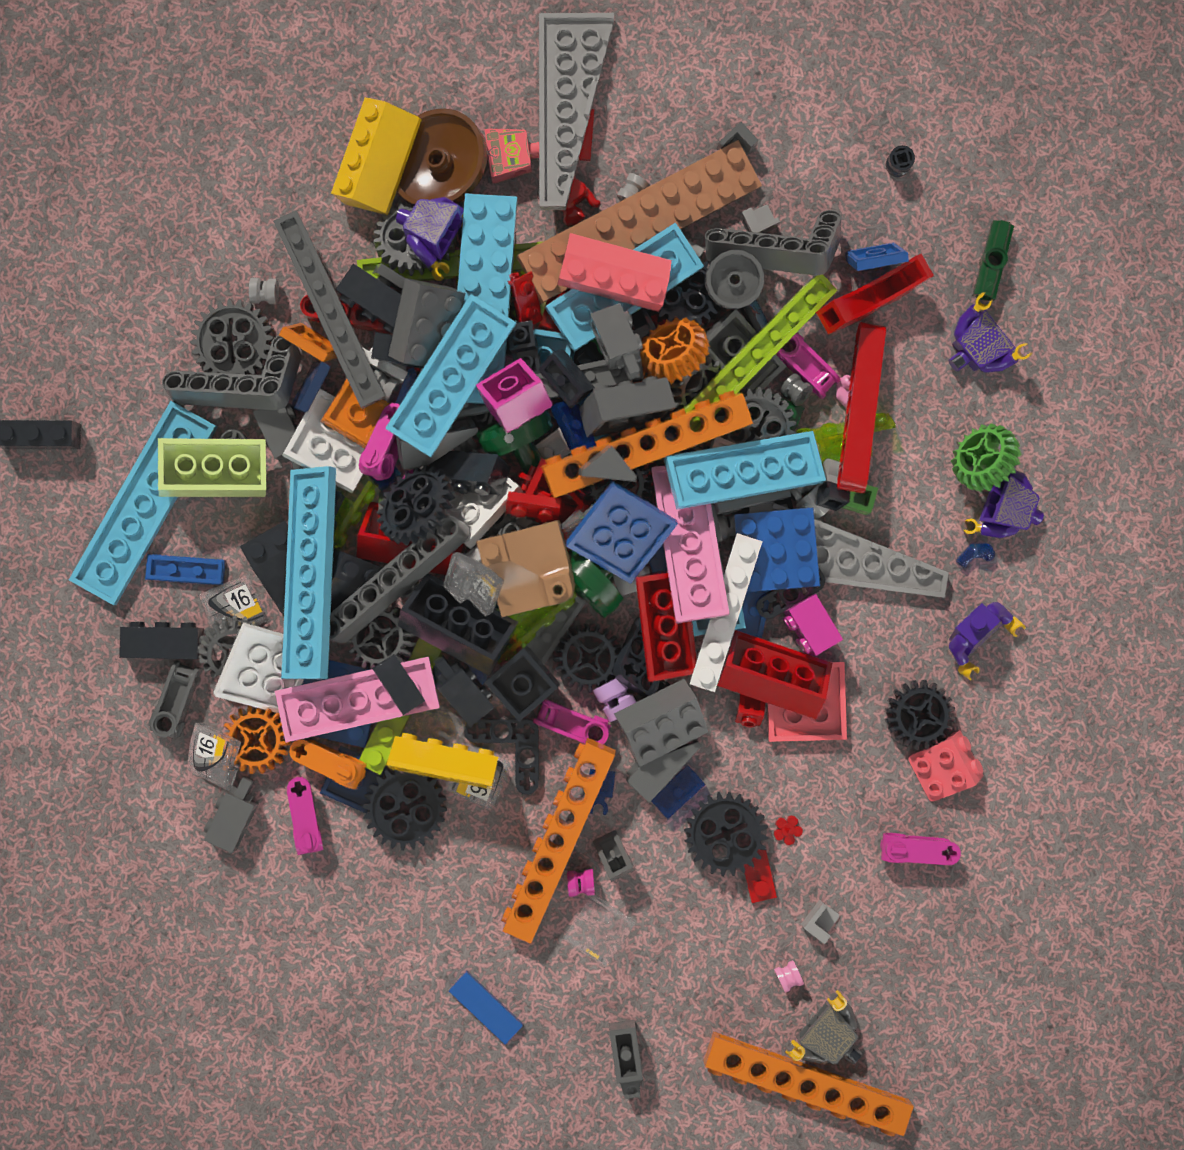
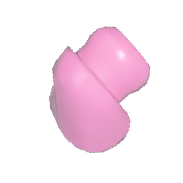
M850 375L841 377V381L836 386V398L845 408H847Z

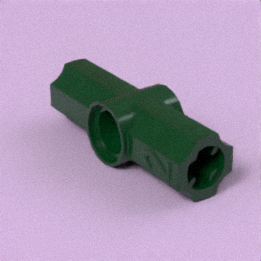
M993 220L991 222L984 252L979 260L980 268L972 296L977 298L979 294L985 292L980 300L991 301L993 299L994 301L996 299L1003 268L1008 261L1007 253L1014 230V225L1010 222L1003 220ZM988 257H996L998 260V266L992 265L989 262Z

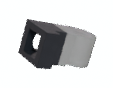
M828 458L822 464L826 481L818 484L816 505L838 511L850 502V493L846 490L837 489L839 461Z

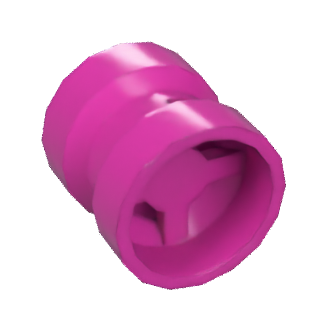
M585 869L580 873H577L575 870L567 871L569 897H576L580 893H585L587 896L595 895L593 869ZM578 879L581 880V887H579Z

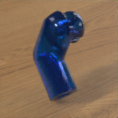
M972 543L955 561L963 568H966L974 558L991 561L995 557V551L993 546L988 543Z

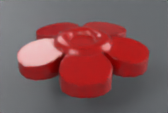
M790 815L787 817V820L783 817L776 820L775 825L780 828L776 829L773 833L776 840L780 841L784 838L786 845L794 844V836L800 837L803 833L802 827L796 826L798 824L797 817Z

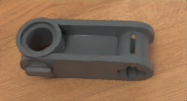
M178 660L174 661L157 707L152 712L148 723L150 731H153L155 735L176 739L178 736L181 737L186 724L184 720L202 672L201 668L196 667L193 669L182 665ZM165 717L170 718L172 722V727L169 731L164 730L162 727V721Z

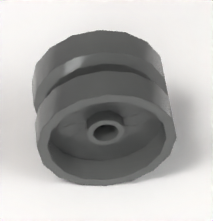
M730 250L721 253L710 263L705 274V287L709 297L717 305L725 309H739L750 305L759 297L764 286V273L761 264L753 255L743 250ZM734 274L735 277L740 278L739 283L736 285L730 282V277Z

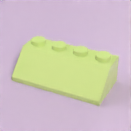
M158 438L159 497H265L266 440Z

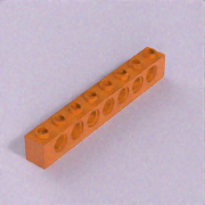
M734 390L719 395L720 400L710 403L708 399L694 404V410L685 412V409H680L670 413L671 418L661 421L660 418L645 422L646 427L636 431L635 427L621 431V437L611 440V437L608 436L595 441L596 446L586 449L584 445L571 450V455L565 458L557 455L546 459V465L541 466L552 497L556 498L607 479L579 475V469L594 454H598L608 445L616 449L617 446L624 444L627 447L628 453L623 460L630 469L753 424L743 393L735 394ZM721 407L725 411V418L722 422H717L714 418V413ZM693 417H698L701 421V427L694 432L690 429L689 423ZM669 426L675 427L677 431L676 437L671 441H668L665 437V430ZM645 435H649L652 439V445L647 450H643L640 446V440ZM575 463L578 466V473L575 477L569 478L565 474V468L568 464Z
M587 738L585 744L579 743L574 757L578 759L575 767L569 766L563 781L567 782L564 791L558 790L553 805L557 806L553 815L548 813L542 827L546 829L543 838H537L532 849L536 853L532 862L527 860L522 875L526 876L522 885L517 883L511 897L515 899L512 908L507 906L501 919L505 923L503 932L530 944L532 943L615 757L616 750ZM589 763L595 767L596 771L588 775L583 773L581 766ZM580 787L584 790L585 795L581 798H576L571 794V789ZM570 811L573 813L574 819L565 821L561 818L560 813ZM558 834L563 838L564 842L559 845L551 842L550 837ZM542 858H549L553 862V866L545 868L540 864V860ZM537 881L541 883L543 889L535 891L531 889L529 884ZM521 905H528L531 907L532 912L524 914L520 911L519 907Z
M714 1031L703 1060L705 1067L708 1068L707 1071L711 1074L732 1076L733 1081L743 1085H747V1082L755 1084L757 1089L765 1093L778 1092L782 1094L781 1097L791 1102H796L797 1099L806 1102V1106L817 1111H821V1108L829 1110L833 1116L840 1119H845L846 1117L855 1119L857 1124L866 1128H870L871 1125L878 1127L882 1133L892 1137L895 1134L904 1136L914 1107L907 1098L800 1061H794L792 1058ZM730 1055L740 1057L739 1061L734 1065L726 1063ZM760 1063L764 1065V1069L760 1073L751 1072L754 1064ZM786 1072L789 1074L785 1081H776V1076L779 1073ZM805 1081L813 1082V1086L809 1090L800 1089L801 1084ZM831 1089L838 1091L834 1098H825L827 1091ZM853 1099H862V1103L858 1107L850 1106ZM886 1107L885 1114L882 1116L875 1115L877 1108Z

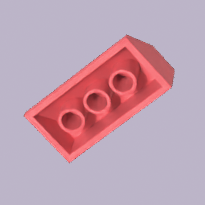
M570 233L557 285L659 312L663 306L672 260Z

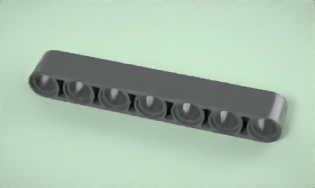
M453 516L442 518L440 521L443 526L436 525L434 527V535L428 532L426 540L419 537L417 544L412 543L330 613L329 640L338 643L349 641L461 546L469 537L468 525ZM456 525V530L451 535V529ZM436 542V547L431 552V547ZM416 559V565L412 568V562ZM397 576L396 582L392 585L393 578ZM377 592V597L373 601V596ZM357 609V615L354 618V611ZM338 625V630H337L336 634H334V630H335L336 626Z

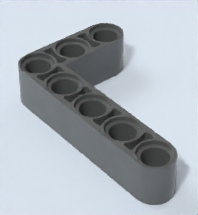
M835 210L821 212L818 215L809 239L721 228L710 229L705 233L706 258L709 262H712L721 253L730 250H743L753 255L761 264L762 269L822 275L829 270L841 240V214Z
M278 335L271 343L262 375L171 371L163 377L162 386L171 400L179 405L280 410L289 402L302 354L296 345Z

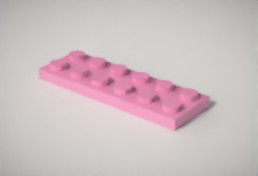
M666 466L652 467L651 472L657 508L675 518L678 523L663 543L676 623L728 616L729 609L711 504L676 510Z
M425 657L401 663L425 699L423 703L405 715L401 714L372 669L275 691L285 742L440 708L430 658Z

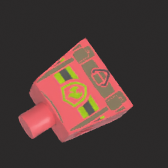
M485 129L493 184L532 172L530 159L539 158V142L528 143L526 130Z

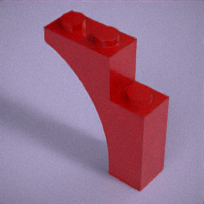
M921 253L911 258L909 262L903 263L874 281L832 300L819 309L816 314L829 335L859 322L881 307L899 300L932 278L934 274Z

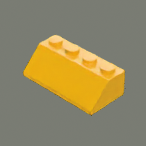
M365 97L331 194L346 205L388 215L422 119L388 102Z
M402 733V737L395 736L387 761V766L390 769L492 790L498 763V757L494 756V751L479 749L478 753L468 751L469 746L456 743L453 744V748L443 746V741L428 738L427 742L418 741V736Z

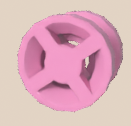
M793 960L788 962L786 967L774 969L785 993L789 992L794 986L800 987L804 985Z

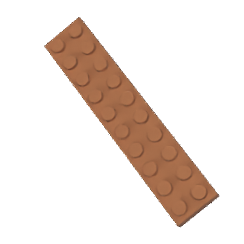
M739 140L528 249L519 254L517 259L525 274L530 271L533 272L532 282L540 302L544 303L570 289L557 285L570 233L633 250L675 222L681 230L755 191L762 184Z

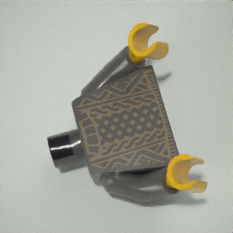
M839 990L835 991L838 994L835 1000L827 998L823 1006L796 1036L800 1044L795 1040L791 1041L795 1047L790 1052L786 1050L785 1053L794 1061L803 1060L818 1064L830 1062L835 1065L844 1057L851 1064H855L862 1056V1052L853 1045L859 1037L855 1032L858 1024L853 1008Z

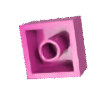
M521 358L476 384L487 409L507 433L519 428L523 423L542 414L553 406L542 381Z
M816 594L784 611L785 617L782 619L789 631L793 630L796 632L799 638L795 641L803 653L806 652L809 655L817 656L843 640Z

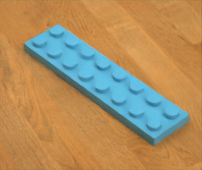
M465 193L458 290L466 293L463 306L469 296L473 294L508 318L511 285L508 284V281H510L509 275L512 274L518 205V198L516 196ZM507 339L480 382L505 368ZM477 387L466 403L485 404Z
M170 401L70 576L69 581L110 604L117 605L178 498L159 497L158 438L211 439L217 429L216 425Z
M331 466L290 471L281 679H328L336 468Z

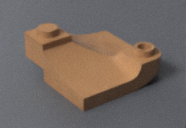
M560 520L476 541L483 567H485L487 573L492 575L490 577L500 585L495 596L501 617L563 603L573 596L575 589L574 577ZM556 585L562 586V594L555 592Z

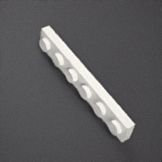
M741 534L736 535L723 577L729 615L710 618L690 681L691 685L713 692L716 690L762 544L760 540Z

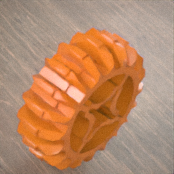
M676 317L673 322L666 319L665 324L661 326L657 324V329L654 331L649 330V337L643 338V348L640 349L642 367L650 377L656 376L657 379L668 378V381L672 384L675 379L682 382L683 377L687 375L692 377L694 370L700 371L699 364L706 363L705 356L709 355L708 347L710 345L704 329L694 320L690 321L686 317L680 320Z
M248 705L247 712L243 708L238 709L239 717L235 714L229 716L234 724L225 723L224 727L230 731L229 733H222L221 737L227 738L229 742L228 747L230 751L225 754V757H235L231 762L232 766L241 762L240 771H245L249 765L250 774H255L257 767L260 774L266 773V766L271 771L276 768L274 761L278 764L284 762L279 754L288 755L289 751L283 748V745L289 746L292 744V741L285 742L282 723L278 722L280 719L279 712L271 716L273 712L269 708L264 713V709L257 708L255 710V707ZM250 718H260L267 723L259 729H255L251 725L248 726L245 721ZM272 728L276 735L274 749L268 741V734ZM239 729L241 730L240 733L244 736L245 739L244 745L242 746L241 750L239 749L237 743V734ZM263 732L259 738L261 745L257 743L250 746L254 740L252 733L256 735ZM254 749L262 753L265 752L268 755L264 760H253L246 756Z

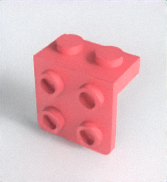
M960 730L951 733L947 739L938 745L930 746L928 749H923L909 756V762L928 799L933 802L976 786L984 776L980 761L973 756L971 744Z

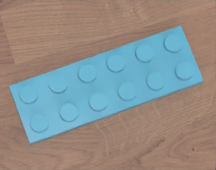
M676 222L633 249L672 260L666 292L704 267ZM571 289L546 305L545 309L575 352L595 339L590 326V313L620 303L623 311H628L632 315L642 307Z
M471 294L385 429L427 456L432 457L475 390L476 384L480 382L515 327L516 322Z
M813 431L666 456L664 459L676 510L821 484L826 481Z

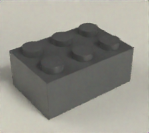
M405 278L388 356L402 363L425 366L462 309L466 293L447 286Z
M652 376L639 383H633L630 380L622 382L616 387L609 388V385L598 386L593 389V392L579 407L586 436L589 438L621 432L635 427V429L646 427L645 422L660 418L663 421L676 406L668 378L657 379L656 376Z
M685 679L614 713L625 742L639 767L709 732L698 700Z

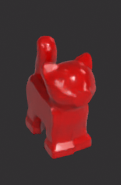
M575 177L566 210H561L564 215L563 222L566 226H574L585 220L583 211L576 207L584 199L592 207L598 208L601 205V202L595 198L589 188Z

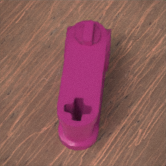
M797 332L789 340L793 345V351L786 352L781 348L776 355L794 374L801 376L804 383L812 385V391L819 398L824 399L826 397L825 393L835 383L838 384L841 378L804 342V338ZM825 379H827V381L821 386V383Z
M397 403L389 404L384 408L359 459L360 472L372 476L376 480H384L391 477L398 460L396 435L385 429L400 406Z
M547 699L541 702L542 706L538 716L533 719V723L584 744L587 738L591 739L588 733L591 727L598 726L603 730V737L600 740H594L603 745L608 739L611 725L608 724L609 721L597 715L593 718ZM549 708H550L551 710H550V713H549L548 718H547V720H546L545 718H546V715H547L548 710H549Z
M303 777L293 778L287 785V796L297 856L322 851L323 843L320 827L317 823L310 783ZM300 781L301 785L306 786L302 796H298L297 792H292L291 788L295 787V782Z
M883 833L880 843L881 860L892 863L909 862L953 865L958 862L961 856V850L957 844L939 837ZM948 847L950 852L945 853V856L942 855V851L947 850Z

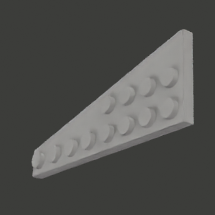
M539 13L540 210H566L614 24V13Z
M770 502L749 507L748 513L791 509ZM814 519L818 566L824 574L825 582L945 598L949 572Z

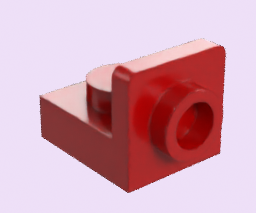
M739 694L735 722L749 728L760 726L764 718L766 702Z

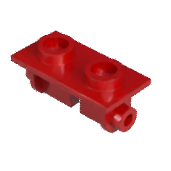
M530 271L522 276L519 273L510 274L508 284L511 285L512 297L516 299L514 301L517 315L516 320L519 323L532 320L533 325L543 320L538 296L532 282L533 272Z

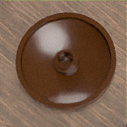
M440 108L429 110L418 115L422 120L397 192L413 206L420 199L430 200L447 197L458 204L465 199V193L471 194L482 179L487 163L486 142L480 129L465 114L453 109Z

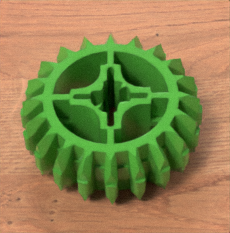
M992 423L988 427L981 424L979 430L972 428V433L969 436L963 434V442H957L959 448L952 451L955 457L951 460L954 466L952 470L957 480L968 489H975L979 492H982L984 489L991 492L993 485L1000 488L1003 480L1009 482L1008 476L1010 473L1016 474L1014 466L1020 465L1018 457L1022 455L1019 449V441L1015 438V435L1001 425L996 426ZM999 444H1001V450H1000V452H999V449H998Z

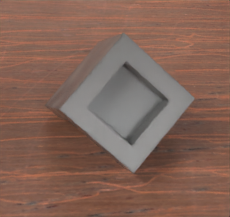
M764 205L754 211L752 208L742 211L740 220L747 232L765 234L778 228L780 224L778 217L774 219L768 205Z
M819 900L801 925L825 944L831 937L828 931L838 920L839 914Z

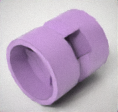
M616 678L593 690L598 702L604 703L603 711L609 722L616 720L614 713L636 703L633 694L627 693L628 687Z

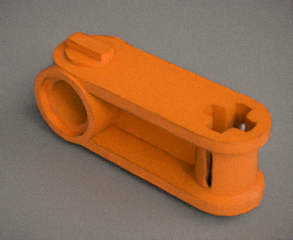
M299 739L290 746V756L295 762L333 779V781L340 785L357 789L359 782L365 777V768L367 766L365 762L343 754L316 740Z

